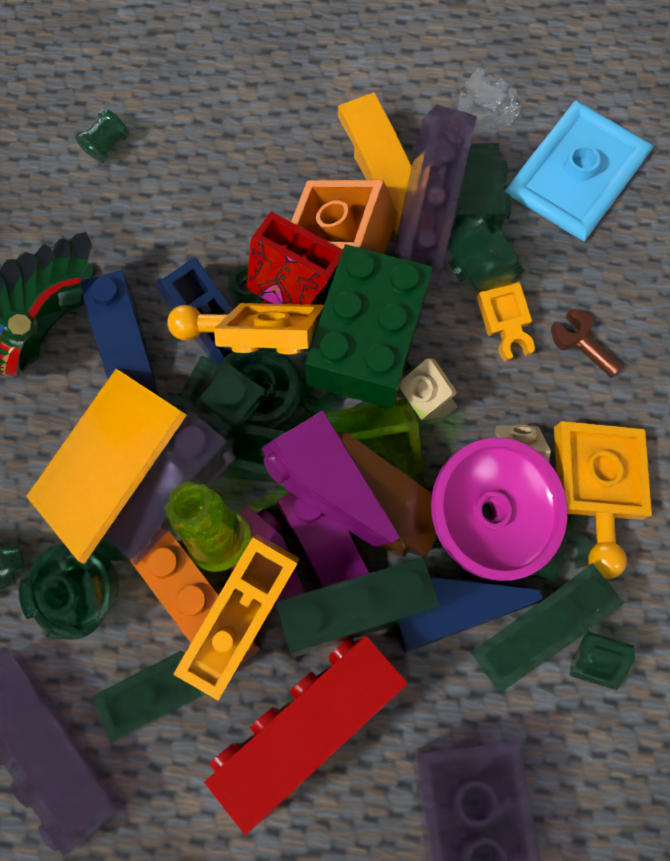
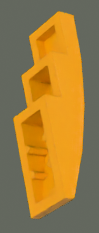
M373 92L339 105L338 118L354 146V158L366 180H384L398 215L391 235L403 258L407 259L441 245V239L410 162L375 93Z

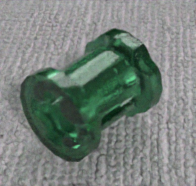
M102 109L98 113L99 119L86 132L81 131L76 135V140L84 152L99 163H104L108 158V151L119 140H126L130 134L123 121L109 109Z

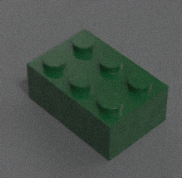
M345 244L305 362L307 386L393 409L427 297L433 267Z

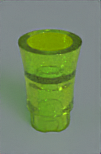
M187 481L179 484L170 492V500L165 506L166 515L172 529L184 542L191 560L198 567L213 572L227 570L235 566L251 541V531L246 519L240 513L228 507L215 491L204 484L196 485Z

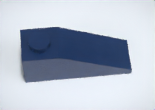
M196 256L154 285L171 310L180 305H190L195 307L201 314L228 315L233 311ZM201 332L194 338L235 389L270 365L260 348L250 353H236L232 351L231 347L216 346L215 333Z
M123 270L81 280L80 285L88 318L107 378L109 379L114 370L118 369L160 397L134 295Z
M413 575L391 584L393 592L387 593L384 599L403 651L407 653L533 606L543 600V597L539 590L434 577L419 581L418 576Z

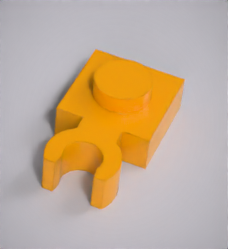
M520 281L480 292L476 299L488 336L499 333L502 340L498 348L500 357L505 362L513 358L510 345L513 342L521 345L525 356L532 354L535 349L533 339L522 330V327L529 325L532 319Z

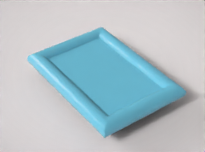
M575 100L503 192L585 242L653 150L654 145Z

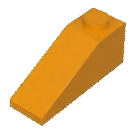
M259 534L252 537L173 675L219 701L295 569L299 558Z

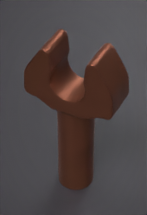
M569 309L566 319L576 327L577 333H570L559 322H554L551 334L555 345L562 351L568 348L580 349L604 373L613 378L624 366L592 337L591 326L595 321L594 318L584 311Z

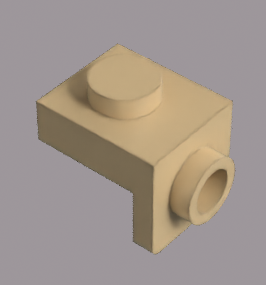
M433 358L425 359L401 381V391L421 420L445 417L458 407L452 399L456 394L455 388Z

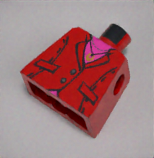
M270 211L250 241L247 287L252 293L264 298V304H311L336 269L343 250Z

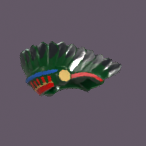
M87 232L75 234L71 240L58 239L52 247L43 244L35 254L21 253L17 259H7L0 268L1 376H20L29 364L39 359L40 345L55 322L66 313L83 305L84 299L80 281L91 278L94 274V269L88 262L93 245Z

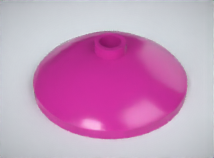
M493 437L475 441L459 449L446 461L434 484L431 511L436 534L449 556L468 572L489 580L521 579L544 567L560 547L567 524L565 492L558 475L550 463L530 446L508 438ZM484 504L491 508L492 514L490 519L485 518L482 513Z

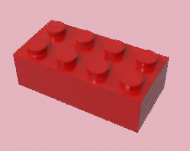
M366 635L358 643L352 637L346 639L328 656V661L332 666L318 678L312 671L290 690V694L295 700L282 712L273 706L250 726L255 736L244 746L239 742L230 744L209 763L214 773L204 783L245 836L408 684Z

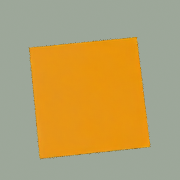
M118 369L114 370L26 496L74 557L83 564H85L187 416Z

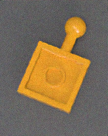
M240 303L228 315L201 314L193 306L180 305L170 312L167 325L170 333L175 338L183 341L192 340L201 332L215 333L216 346L231 347L232 351L236 353H250L257 351L259 348H276V351L280 354H297L303 352L304 349H308L311 345L324 305Z
M561 421L554 426L556 474L561 481L566 496L567 514L595 516L597 544L589 552V566L601 578H616L625 570L627 556L624 550L616 544L615 518L644 520L652 516L645 429Z

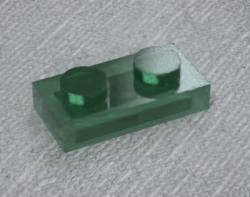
M181 650L92 696L110 742H117L204 696L201 690L173 675L185 655L184 651Z

